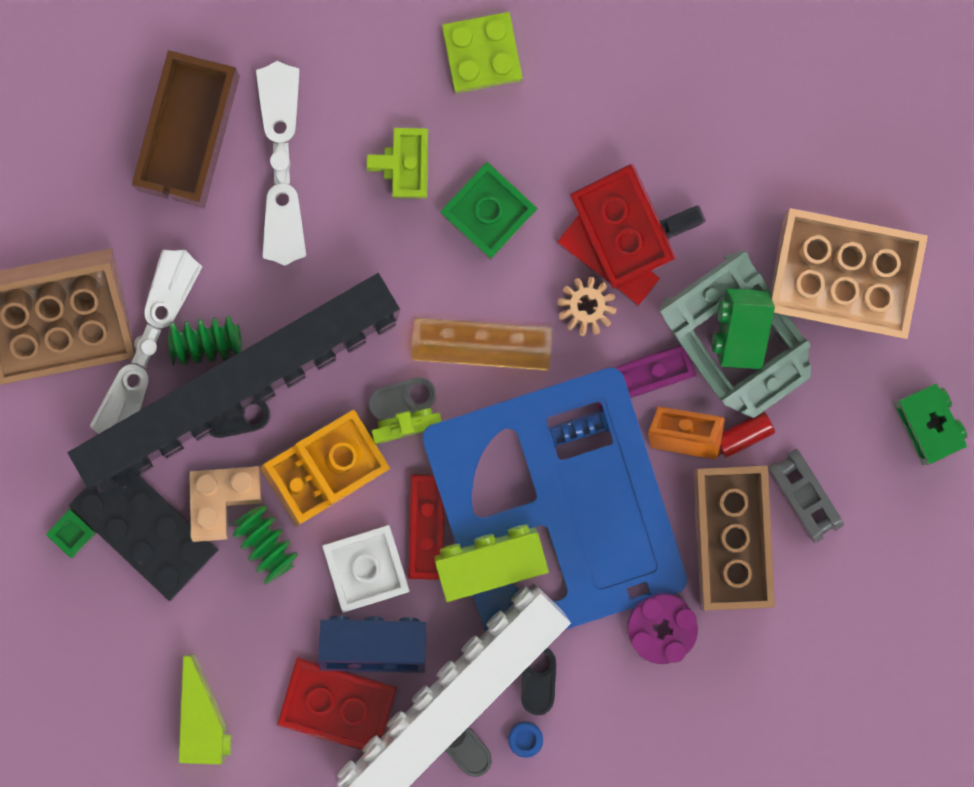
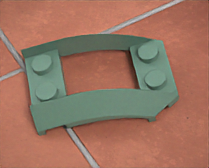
M742 250L723 256L724 262L671 299L666 296L659 308V312L725 406L755 418L811 378V363L808 362L809 347L811 345L803 337L789 316L774 313L771 329L786 350L763 365L762 369L756 370L734 387L723 375L693 329L718 312L719 302L724 301L727 288L768 291L771 297V290L761 274L755 269L748 253Z

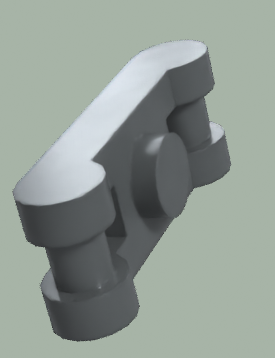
M795 449L787 454L788 458L779 464L776 461L770 464L768 472L802 523L807 535L815 544L824 538L823 534L831 529L836 531L843 527L844 522L801 453ZM796 469L801 478L791 484L786 475ZM821 508L825 517L815 523L811 514Z

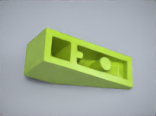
M187 654L183 656L179 763L221 765L225 762L226 756H231L232 735L226 734L227 725L195 654Z

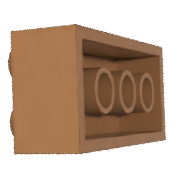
M768 466L694 469L700 609L710 611L775 608Z

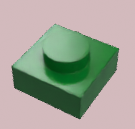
M69 509L48 531L46 536L67 556L73 559L97 532L75 511Z

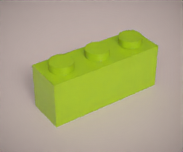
M527 524L508 529L509 535L495 538L494 534H489L474 539L475 545L461 548L460 544H454L441 548L440 555H436L434 558L446 601H453L549 573L536 528L529 529Z

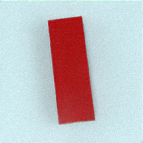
M578 215L557 241V244L610 284ZM651 271L615 289L639 306L660 278Z
M411 474L408 579L440 580L434 556L440 555V549L444 548L445 508L434 475Z

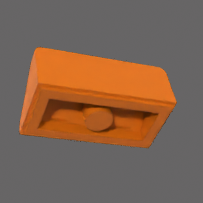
M658 406L648 431L650 446L657 450L717 459L725 419L720 416Z

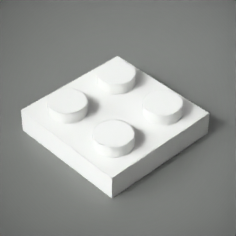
M390 525L322 546L343 613L410 592Z

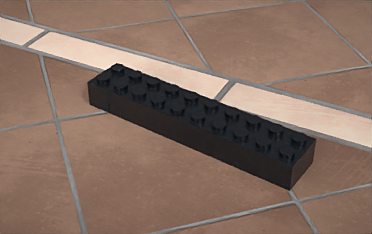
M378 272L68 451L67 454L88 490L106 495L122 486L121 479L125 476L132 474L137 477L154 467L151 461L160 456L168 459L184 450L185 448L182 443L193 437L196 441H199L215 431L213 425L223 419L230 423L245 414L243 408L254 401L258 406L262 405L276 396L274 393L275 389L284 384L291 388L306 379V371L315 366L319 371L336 361V354L342 350L347 349L348 353H351L367 343L365 341L366 337L376 331L379 336L388 332L396 326L395 322L399 318L400 308Z

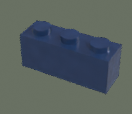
M339 615L331 616L329 620H320L318 656L320 671L425 673L426 622H420L419 619L414 617H403L399 621H385L384 618L377 616L365 617L364 621L350 620L346 616Z

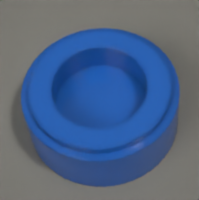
M528 721L515 724L508 735L509 747L519 757L528 758L536 755L543 745V735L540 728Z

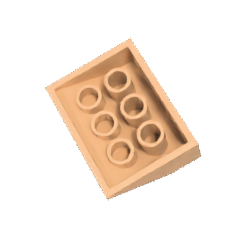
M789 208L784 212L777 247L771 299L775 305L774 313L908 339L928 236Z

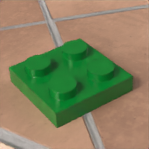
M486 162L440 211V214L486 257L492 260L533 216L538 208L492 165Z

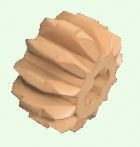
M594 277L588 278L587 288H583L582 281L579 278L575 279L574 286L577 290L576 292L568 286L563 288L564 294L571 300L562 298L558 299L557 305L569 308V310L559 313V319L572 318L566 327L569 331L575 327L576 323L580 324V336H585L587 325H590L594 335L599 334L600 330L597 321L603 326L609 327L611 322L603 314L614 315L616 313V308L605 306L606 303L612 302L615 299V295L608 294L602 296L607 287L605 282L601 283L597 290L593 289ZM586 298L588 303H595L596 307H593L592 315H588L586 311L578 310L577 306H581V299Z

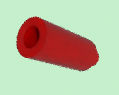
M763 411L755 418L751 417L723 431L718 456L722 454L726 459L774 435L775 429L768 415Z

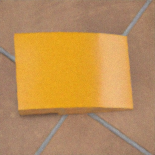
M355 410L350 411L299 441L290 449L264 463L260 468L295 527L315 517L391 469Z

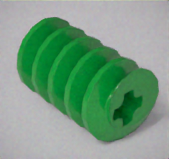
M230 315L226 316L224 326L221 327L216 317L212 318L210 328H206L203 320L198 319L196 330L192 329L188 321H184L182 331H178L174 322L170 323L168 344L173 366L176 356L181 365H187L190 355L194 362L199 364L203 360L204 353L209 362H215L218 351L223 360L230 358L231 350H233L235 355L243 351L239 323L234 325Z
M262 505L247 512L229 526L238 525L232 534L234 538L246 537L240 545L242 550L254 549L249 555L248 560L250 562L261 560L256 568V572H269L263 581L267 585L296 566L293 565V561L298 556L297 551L285 553L291 542L289 540L277 541L283 530L281 528L269 529L275 518L263 519L261 516L266 511L267 506Z

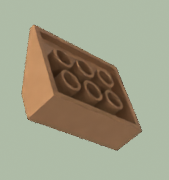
M113 248L0 270V385L134 358V343Z

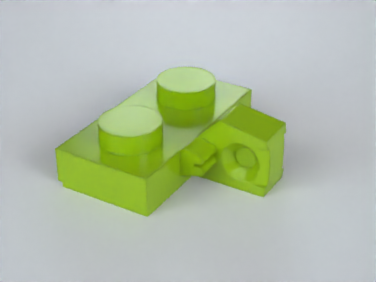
M394 128L393 147H385L384 155L367 154L366 171L384 172V179L392 180V198L427 199L428 129Z
M431 408L413 413L407 410L396 413L394 418L377 422L379 428L371 431L374 442L378 445L423 433L429 425L442 420L440 413L433 414Z

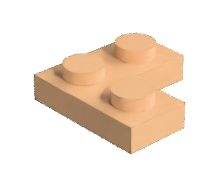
M259 466L189 471L191 539L193 542L228 539L227 506L262 504L261 471Z

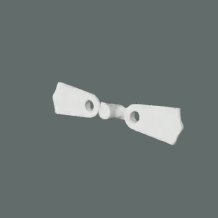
M276 61L256 70L264 131L266 136L275 142L273 143V155L270 158V163L274 169V184H277L267 194L263 258L287 266L296 260L306 257L298 194L292 186L288 185L290 184L289 169L291 161L289 159L288 143H285L294 136L296 130L300 70L299 68ZM278 122H283L287 126L286 131L282 134L274 132V126ZM280 194L289 196L287 205L280 206L277 204L276 199Z
M187 250L161 251L144 308V316L149 324H147L143 335L138 336L134 341L136 353L131 362L133 364L125 365L119 370L90 424V427L98 434L141 410L148 385V375L144 368L147 367L151 355L157 350L156 342L161 333L159 328H165L174 321L202 269V265L193 259ZM159 306H164L167 311L166 316L162 319H158L155 316V310ZM131 374H137L139 377L138 384L133 387L129 386L127 378Z

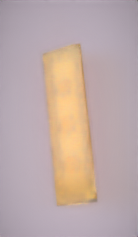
M415 317L412 359L417 361L548 370L551 359L552 327Z

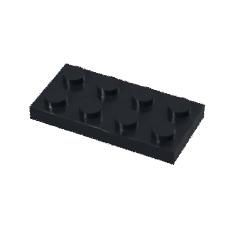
M132 474L125 476L121 479L123 485L106 495L90 491L86 487L68 506L169 602L219 551L210 541L193 542L191 539V523L140 475L137 477Z

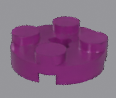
M657 593L640 601L633 607L627 621V633L631 645L643 659L655 664H669L682 661L685 655L691 651L697 639L698 625L694 612L684 600L673 594ZM663 619L668 620V627L672 629L670 634H665L663 638L657 637L658 632L653 629L654 624H661Z

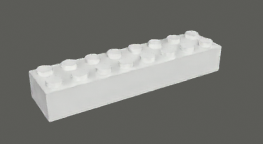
M535 583L530 588L525 585L519 589L511 599L514 604L505 613L501 610L498 611L487 622L486 626L489 629L480 638L476 635L473 636L461 649L464 654L455 663L451 660L448 661L437 673L436 676L439 679L430 688L426 685L422 687L411 700L414 704L405 713L400 710L387 723L389 729L383 736L379 738L376 735L371 738L362 749V752L365 754L356 763L352 760L349 761L338 772L337 777L340 779L337 781V787H409L571 624L565 613Z

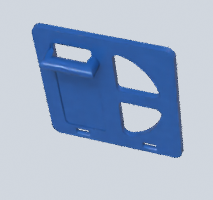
M603 368L431 424L424 430L422 435L423 444L455 542L460 544L461 548L475 545L474 539L481 536L494 534L495 538L509 535L508 529L527 524L529 529L541 525L548 528L567 588L563 598L552 600L571 622L565 630L631 609L637 603L651 597L653 594L669 593L674 595L686 587V572L623 374L616 368ZM594 402L602 404L603 410L548 427L547 419L551 416ZM504 429H512L518 435L536 491V498L532 502L486 517L477 516L473 512L472 490L479 460L487 445L499 432ZM603 431L611 433L612 443L610 445L563 460L557 456V446ZM646 582L650 592L629 599L627 588ZM513 583L473 595L485 632L489 629L486 626L487 622L498 611L501 610L505 613L514 604L511 599L520 588Z

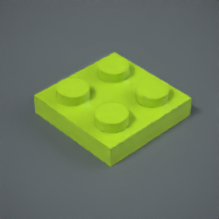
M510 12L442 24L455 94L523 81Z

